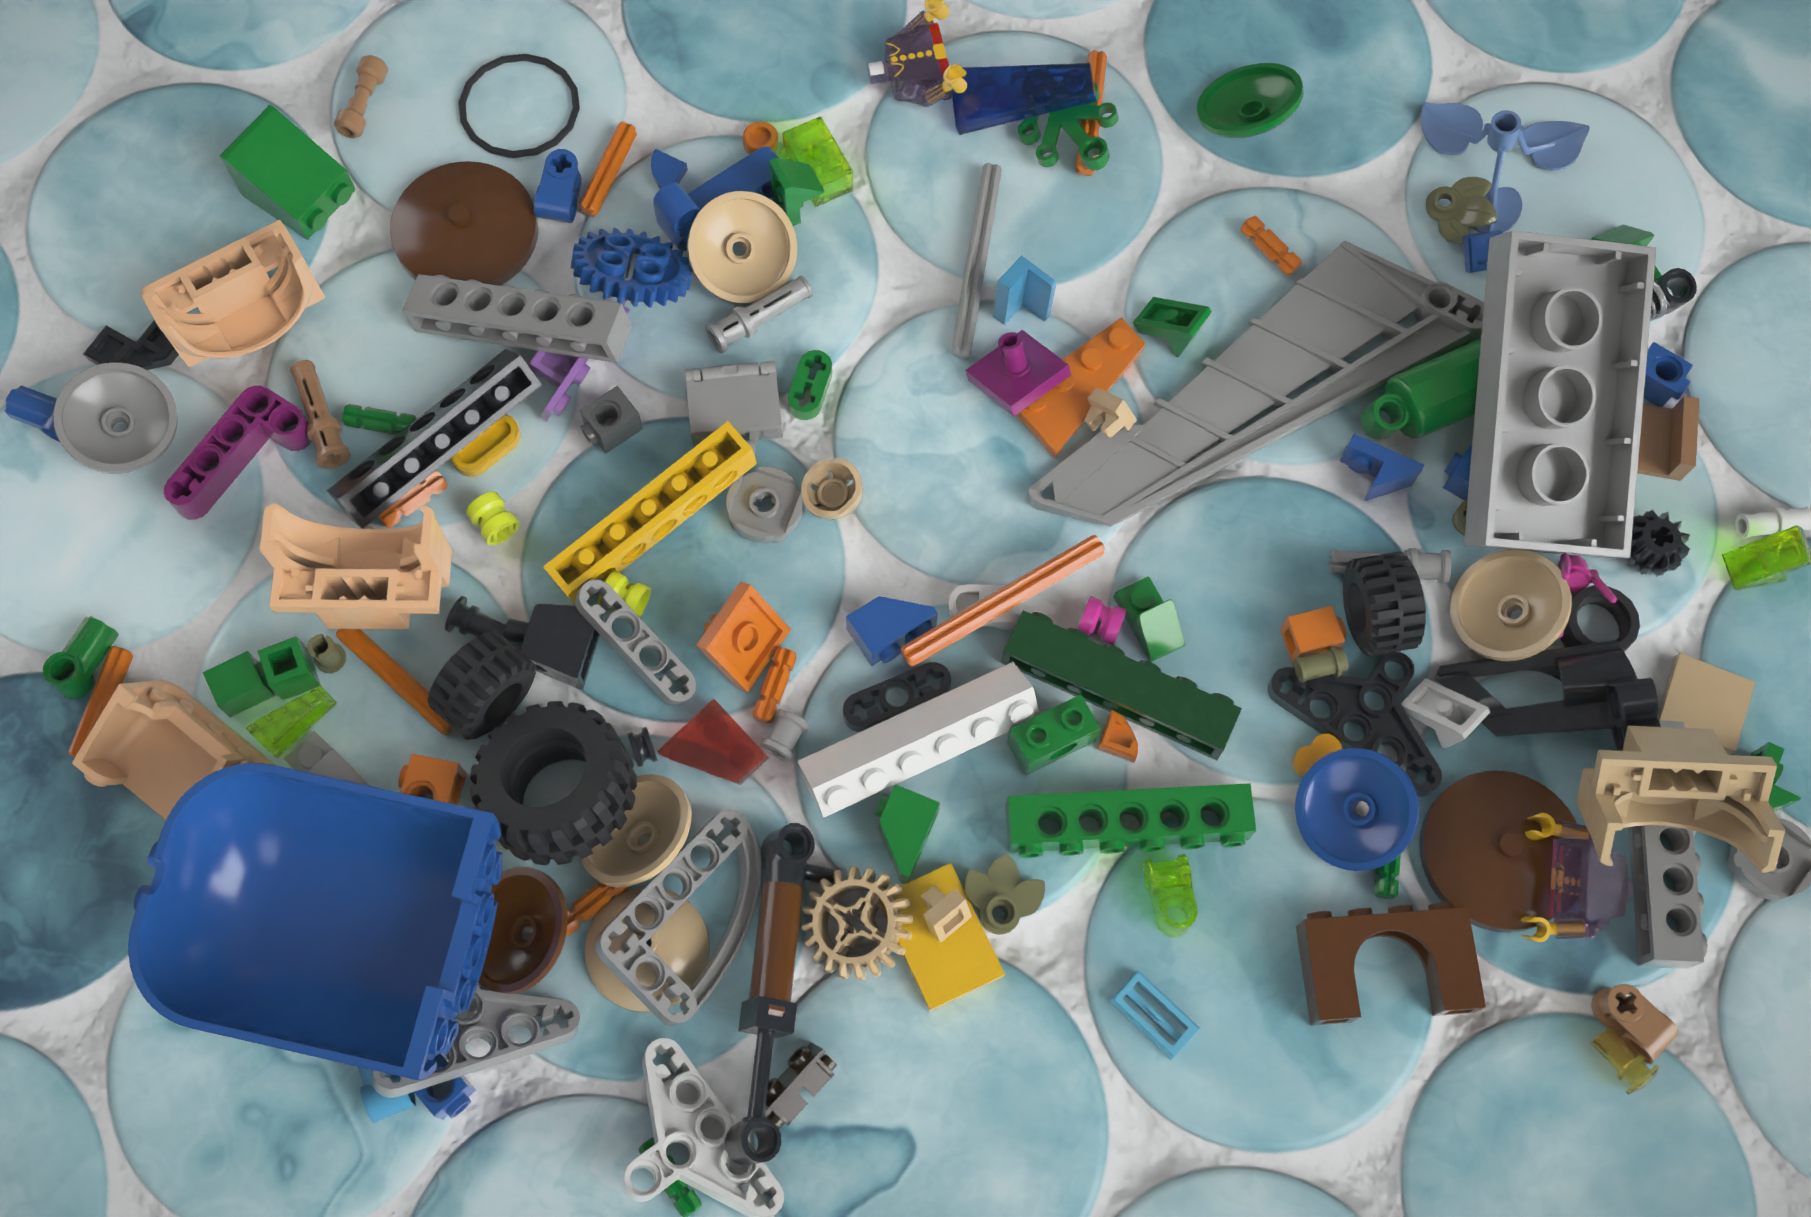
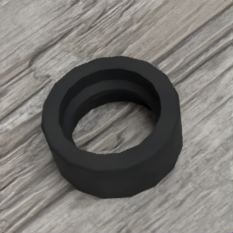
M1595 585L1579 590L1572 597L1570 617L1564 628L1563 637L1560 638L1564 647L1597 643L1583 634L1577 621V613L1583 606L1595 604L1605 608L1614 616L1619 627V636L1616 640L1620 648L1625 652L1636 641L1640 629L1639 613L1633 602L1621 591L1609 586L1608 588L1617 598L1615 603H1610Z

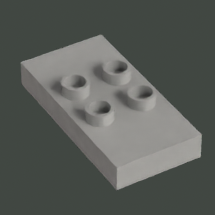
M1514 230L1489 238L1464 546L1508 550L1521 549L1532 552L1566 553L1568 555L1599 558H1630L1656 247Z

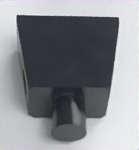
M536 604L529 623L510 618L504 630V637L511 643L522 645L520 651L534 662L537 672L577 689H584L600 634L580 614L576 606Z

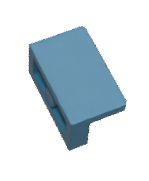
M1021 255L997 282L993 317L1005 325L1024 306L1041 320L1046 321L1051 314L1056 281Z

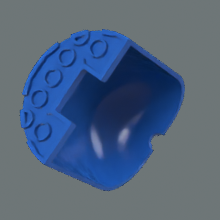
M245 763L215 771L195 783L177 801L165 821L158 842L153 844L149 852L148 865L150 868H155L156 872L150 886H140L135 895L134 909L136 911L132 920L128 941L129 963L137 988L153 1009L168 1020L181 1026L413 1080H424L436 1070L437 1061H433L436 1055L439 1053L447 1055L459 1031V1023L455 1019L458 1013H461L464 1009L469 1010L482 973L498 902L494 901V894L491 893L492 885H497L502 875L503 852L496 851V846L494 845V840L499 841L501 836L499 822L496 816L490 812L271 764Z

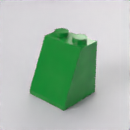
M270 104L219 155L243 197L277 220L280 219L284 225L306 240L316 231L321 230L327 223L328 218L339 206L346 204L355 191L347 170Z

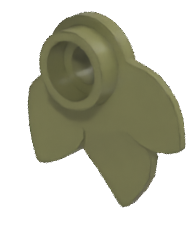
M1466 177L1458 180L1452 187H1439L1428 195L1426 211L1432 219L1438 221L1439 232L1442 237L1452 243L1463 245V236L1468 235V228L1484 227L1497 221L1495 208L1489 200L1484 198L1491 188V182L1480 177ZM1448 199L1451 204L1447 207H1442L1438 204V201Z
M1004 854L990 865L986 875L976 870H968L964 890L968 901L979 909V918L983 927L993 934L1003 935L1015 929L1020 918L1032 915L1038 910L1044 898L1045 882L1039 879L1021 882L1020 873L1011 855ZM994 908H1001L1004 911V921L1000 922L994 919L992 915Z

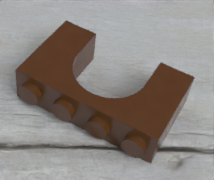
M1439 902L1428 905V910L1413 911L1412 905H1398L1389 907L1388 913L1373 914L1372 908H1358L1347 911L1348 916L1332 917L1331 911H1318L1307 914V919H1304L1296 926L1310 1026L1351 1023L1361 1017L1354 963L1357 952L1363 942L1375 937H1389L1399 940L1417 954L1425 970L1433 1016L1475 1013L1486 1008L1468 907L1454 908L1453 902Z

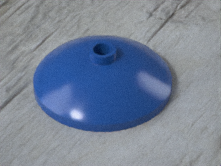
M1348 748L1322 757L1306 772L1297 791L1295 816L1304 841L1319 858L1341 869L1366 871L1392 862L1405 851L1411 843L1418 826L1419 801L1411 779L1395 761L1373 750ZM1360 801L1366 802L1369 807L1366 816H1360L1356 811V806Z

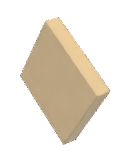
M1679 653L1674 657L1657 718L1659 721L1684 722L1685 728L1713 729L1726 753L1731 755L1737 750L1756 682Z

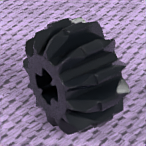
M1653 509L1647 511L1643 516L1633 517L1631 552L1627 566L1637 563L1640 565L1641 575L1647 574L1651 570L1656 577L1663 575L1667 571L1677 569L1681 565L1682 559L1688 555L1690 550L1685 545L1689 540L1690 534L1679 531L1682 521L1672 523L1669 521V512L1662 513L1658 517Z

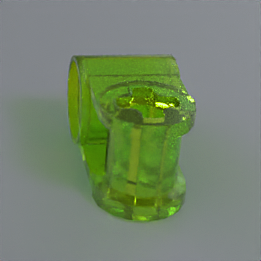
M1181 854L1177 855L1175 860L1153 863L1151 859L1144 860V880L1151 898L1158 929L1168 937L1178 938L1185 935L1198 915V907L1192 887L1191 869L1187 856ZM1167 908H1180L1185 913L1186 922H1173L1167 915Z

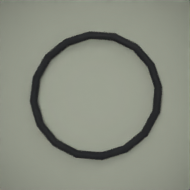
M530 54L501 56L481 66L466 81L458 101L460 123L471 141L489 153L510 158L535 156L558 145L573 129L580 110L578 88L567 71L548 58ZM529 61L546 65L561 75L571 90L573 108L567 125L552 140L536 148L516 151L493 147L476 136L467 121L466 101L472 86L485 72L504 63Z

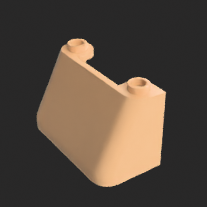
M165 680L119 684L72 762L74 766L84 773L85 779L91 784L99 787L123 784L165 820L184 793L211 773L237 764L264 763L275 765L187 691Z

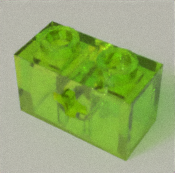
M821 116L782 132L783 148L780 149L781 158L810 164L824 188L823 194L810 199L814 207L853 191V170Z

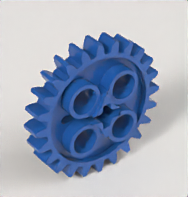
M613 228L612 233L599 229L598 235L588 232L587 238L580 237L578 244H574L571 268L574 269L573 276L580 278V285H590L589 292L601 291L603 292V299L613 296L617 298V303L620 304L628 300L633 307H637L638 302H644L649 308H652L654 301L662 306H666L667 300L676 303L678 296H686V290L690 289L693 274L691 265H689V258L682 257L683 250H672V242L662 244L660 243L661 237L648 238L647 233L644 231L640 235H635L632 229H627L626 233H621L617 228ZM634 254H639L634 264V270L631 279L625 280L629 275L631 261Z

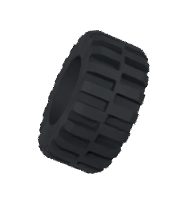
M562 701L547 702V707L542 708L539 704L526 707V712L519 716L513 713L505 719L507 723L500 729L495 727L487 736L490 740L488 744L480 746L475 756L479 764H473L470 773V780L474 784L470 788L471 801L477 810L490 812L496 816L501 829V836L498 842L505 850L509 849L515 857L523 861L531 859L534 864L549 865L551 859H554L557 865L568 864L572 862L571 857L579 855L583 859L592 855L593 851L591 849L600 843L604 847L613 839L610 835L615 828L618 830L622 829L628 818L624 812L625 810L630 811L633 808L636 797L632 790H635L637 787V775L632 769L634 766L633 761L612 725L607 723L604 717L595 710L587 711L584 705L574 702L569 703L565 707ZM568 759L586 762L581 781L564 799L543 807L523 805L524 794L530 781L543 768L552 763Z

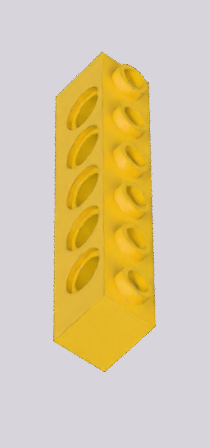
M727 421L544 565L543 568L573 605L576 606V594L586 582L590 580L605 582L612 572L617 571L620 573L755 466L757 462L753 449L731 423Z

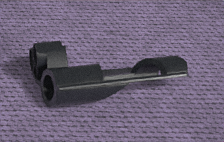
M1617 640L1543 650L1536 655L1516 661H1498L1488 658L1440 665L1435 675V679L1442 686L1489 708L1490 713L1481 723L1496 737L1611 729L1616 750L1623 751L1628 726L1661 727L1657 718L1658 697L1653 679L1651 677L1637 678L1628 657L1620 648ZM1524 670L1542 672L1561 681L1563 700L1505 708L1475 680V677Z

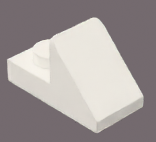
M1427 678L1400 704L1407 716L1435 729L1440 745L1444 749L1465 740L1490 713L1487 706Z

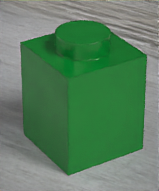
M297 636L257 651L268 686L282 700L321 686L312 657Z
M248 651L202 672L217 706L230 718L274 697L272 689L268 686L261 661L258 662Z

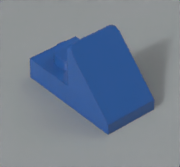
M1353 434L1340 459V462L1348 465L1354 472L1369 474L1374 477L1364 501L1411 487L1424 467L1422 463L1356 434Z

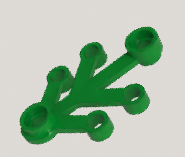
M1036 70L1028 74L1022 87V93L1028 102L1024 120L1017 130L1021 142L1025 145H1032L1040 139L1041 133L1037 122L1044 105L1050 113L1042 143L1036 149V157L1042 167L1048 168L1058 162L1059 154L1056 145L1062 127L1078 146L1081 161L1086 168L1091 170L1104 168L1110 158L1106 141L1101 137H1089L1075 119L1097 120L1098 124L1103 128L1112 127L1119 118L1115 105L1108 102L1093 105L1100 97L1097 84L1093 81L1088 80L1082 83L1056 82L1054 77L1044 70ZM1088 91H1093L1089 95H1084V93ZM1057 97H1078L1081 104L1061 103ZM1106 113H1112L1108 117H1102ZM1034 130L1031 134L1025 135L1027 131ZM1046 153H1052L1048 157H1043Z

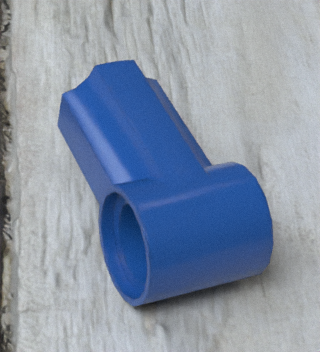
M22 385L17 389H12L6 398L5 413L14 420L40 429L50 438L60 442L53 421L57 398Z

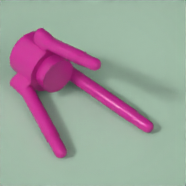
M1566 553L1560 556L1557 567L1561 570L1562 578L1567 580L1572 593H1577L1579 590L1588 587L1589 583H1593L1610 603L1617 601L1616 596L1599 577L1598 571L1589 569L1585 559L1581 556L1568 555ZM1564 630L1558 638L1563 637Z

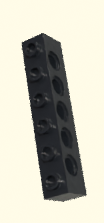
M505 349L326 491L349 519L363 529L542 385L521 355Z

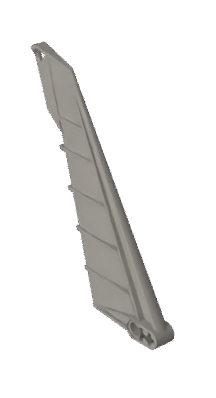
M1344 241L1303 279L1299 278L1294 284L1296 286L1260 319L1253 317L1248 323L1251 327L1215 360L1206 357L1201 363L1206 368L1169 402L1158 398L1153 405L1160 410L1145 424L1133 425L1129 432L1121 428L1111 438L1105 437L1102 431L1099 432L1045 476L1029 487L1027 499L1030 505L1037 510L1112 527L1386 385L1389 378L1437 358L1461 345H1467L1478 340L1482 334L1484 302L1445 282L1431 281ZM1430 302L1438 304L1441 308L1433 306ZM1412 312L1415 313V317L1419 322L1409 329L1396 324ZM1379 334L1391 339L1351 364L1341 360ZM1326 369L1335 373L1292 400L1285 397ZM1271 405L1278 408L1233 436L1229 434ZM1215 442H1220L1219 445L1215 446L1211 450L1192 460L1188 464L1185 463L1197 454H1199L1200 452H1202L1203 450H1205L1206 448H1208L1209 446H1211L1212 444H1214ZM1051 484L1053 486L1054 500L1040 495Z

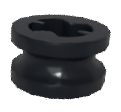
M647 727L642 728L641 733L637 735L633 734V732L627 733L638 767L643 766L646 760L658 761Z

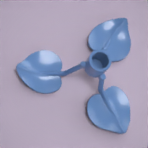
M1424 102L1421 112L1423 134L1429 145L1436 151L1446 155H1460L1467 150L1469 142L1478 144L1488 135V145L1493 151L1497 152L1491 188L1484 197L1495 208L1497 221L1484 227L1473 228L1479 233L1495 230L1506 233L1517 223L1521 215L1522 199L1519 192L1511 187L1498 188L1504 154L1516 145L1517 140L1524 155L1531 154L1532 161L1537 167L1544 170L1558 171L1571 166L1576 161L1590 129L1589 125L1581 123L1543 121L1532 124L1523 131L1524 127L1521 125L1520 117L1515 112L1509 110L1496 113L1492 117L1491 124L1486 123L1483 129L1481 114L1476 109L1459 103L1434 104Z

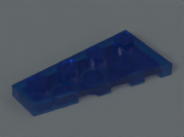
M1090 63L963 67L966 71L965 77H962L967 82L966 90L963 93H956L953 89L951 90L955 126L959 135L1097 101Z

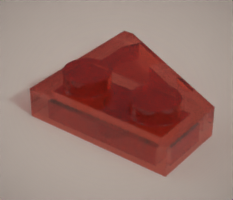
M715 699L711 700L657 751L664 758L741 785L769 759L765 752Z

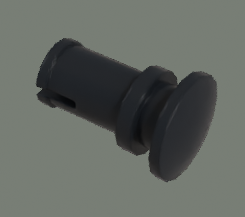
M461 596L448 613L445 623V631L451 632L457 627L459 628V633L464 636L469 633L478 637L492 631H497L504 636L506 624L480 613L479 607L475 605L471 607L466 606L467 597Z

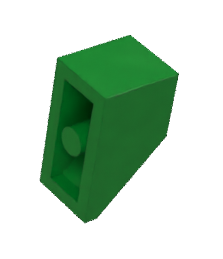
M895 784L890 795L883 793L875 816L880 817L879 832L901 883L906 884L912 877L937 818L940 802Z

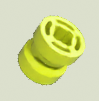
M495 491L479 496L466 510L467 517L473 525L480 526L481 536L491 546L498 545L509 539L520 526L515 515L504 509L505 502L498 492Z
M617 571L612 572L605 582L641 617L649 602L651 587L642 583L632 585L628 581L627 576ZM601 594L598 597V605L600 606V600L603 598ZM612 605L608 611L616 610V608Z

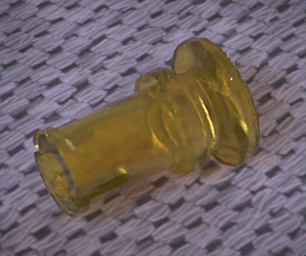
M1611 1026L1590 1043L1618 1071L1616 1074L1619 1080L1624 1078L1631 1085L1625 1091L1628 1095L1645 1087L1655 1077L1660 1068L1656 1064L1649 1069L1643 1063L1645 1060L1642 1054L1637 1056L1613 1031Z

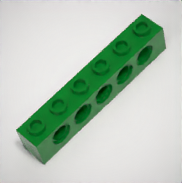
M1251 783L1008 796L1005 804L1009 853L1019 852V857L1021 858L1040 857L1043 855V851L1059 850V854L1062 856H1074L1083 854L1084 849L1100 848V853L1113 854L1123 852L1124 847L1140 846L1141 851L1152 852L1165 849L1166 844H1180L1181 849L1190 850L1205 847V842H1221L1222 847H1238L1245 845V840H1249L1256 832ZM1201 811H1213L1219 818V825H1207L1201 818ZM1163 812L1173 813L1179 820V827L1169 828L1165 826L1160 819V814ZM1130 814L1136 817L1140 825L1139 829L1128 830L1124 828L1120 823V816ZM1084 816L1093 817L1099 823L1100 830L1092 833L1083 830L1079 824V819ZM1045 818L1053 819L1059 825L1060 831L1053 835L1046 834L1041 831L1038 822Z

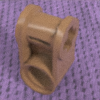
M1621 984L1613 988L1601 989L1592 998L1591 1008L1597 1020L1621 1041L1629 1053L1646 1064H1652L1679 1034L1676 1024L1659 1011L1632 985Z

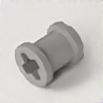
M779 709L776 713L777 722L770 735L761 740L760 747L769 754L790 762L794 757L792 750L802 733L808 731L810 725L798 715Z

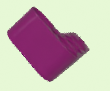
M261 385L248 387L239 395L167 480L163 492L165 498L183 518L196 520L203 517L269 439L290 451H300L309 446L312 442L306 433L309 422L297 406L270 389ZM267 406L263 411L256 413L260 407ZM297 424L293 430L285 432L289 426ZM243 434L239 440L231 442L235 436ZM218 463L216 468L207 471L212 464Z

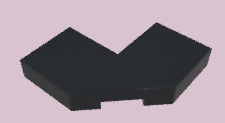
M155 320L137 342L106 325L83 353L89 361L96 365L127 363L146 370L169 366L179 355Z

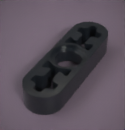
M930 662L850 695L844 702V722L851 730L861 732L949 692L951 685L950 672L944 665ZM932 674L935 679L942 678L938 690H934L931 685L919 689V696L921 698H915V690L910 681L914 680L915 687L917 688L926 683L927 675ZM892 688H902L907 692L909 699L904 705L895 707L887 702L885 698L886 693ZM874 696H879L880 706L885 713L879 714V708L875 707L867 712L866 720L861 721L859 716H851L854 713L855 705L860 704L863 709L875 705Z

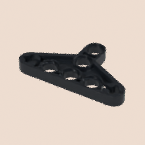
M1402 652L1387 653L1377 663L1367 679L1348 676L1335 677L1331 674L1301 683L1293 667L1278 669L1268 683L1270 698L1319 733L1335 736L1340 741L1343 749L1361 748L1377 752L1378 746L1383 744L1390 745L1397 752L1398 759L1396 763L1399 766L1405 763L1408 755L1411 756L1414 760L1406 766L1405 772L1411 779L1418 797L1429 795L1440 785L1442 772L1439 765L1398 702V698L1414 675V664L1406 654ZM1388 662L1400 664L1404 669V678L1401 680L1389 678L1385 673V664ZM1289 679L1294 683L1292 685L1293 691L1290 690L1287 694H1284L1280 691L1282 687L1280 682L1284 683ZM1306 687H1308L1312 692L1300 706L1296 702L1300 699ZM1376 692L1380 694L1384 700L1383 709L1379 711L1372 710L1366 706L1364 702L1365 693ZM1311 701H1325L1330 707V716L1327 718L1315 717L1310 710ZM1348 722L1359 724L1364 731L1363 739L1360 741L1348 739L1343 731L1344 724ZM1423 769L1428 773L1425 778L1427 781L1419 785L1415 781L1417 779L1416 773Z

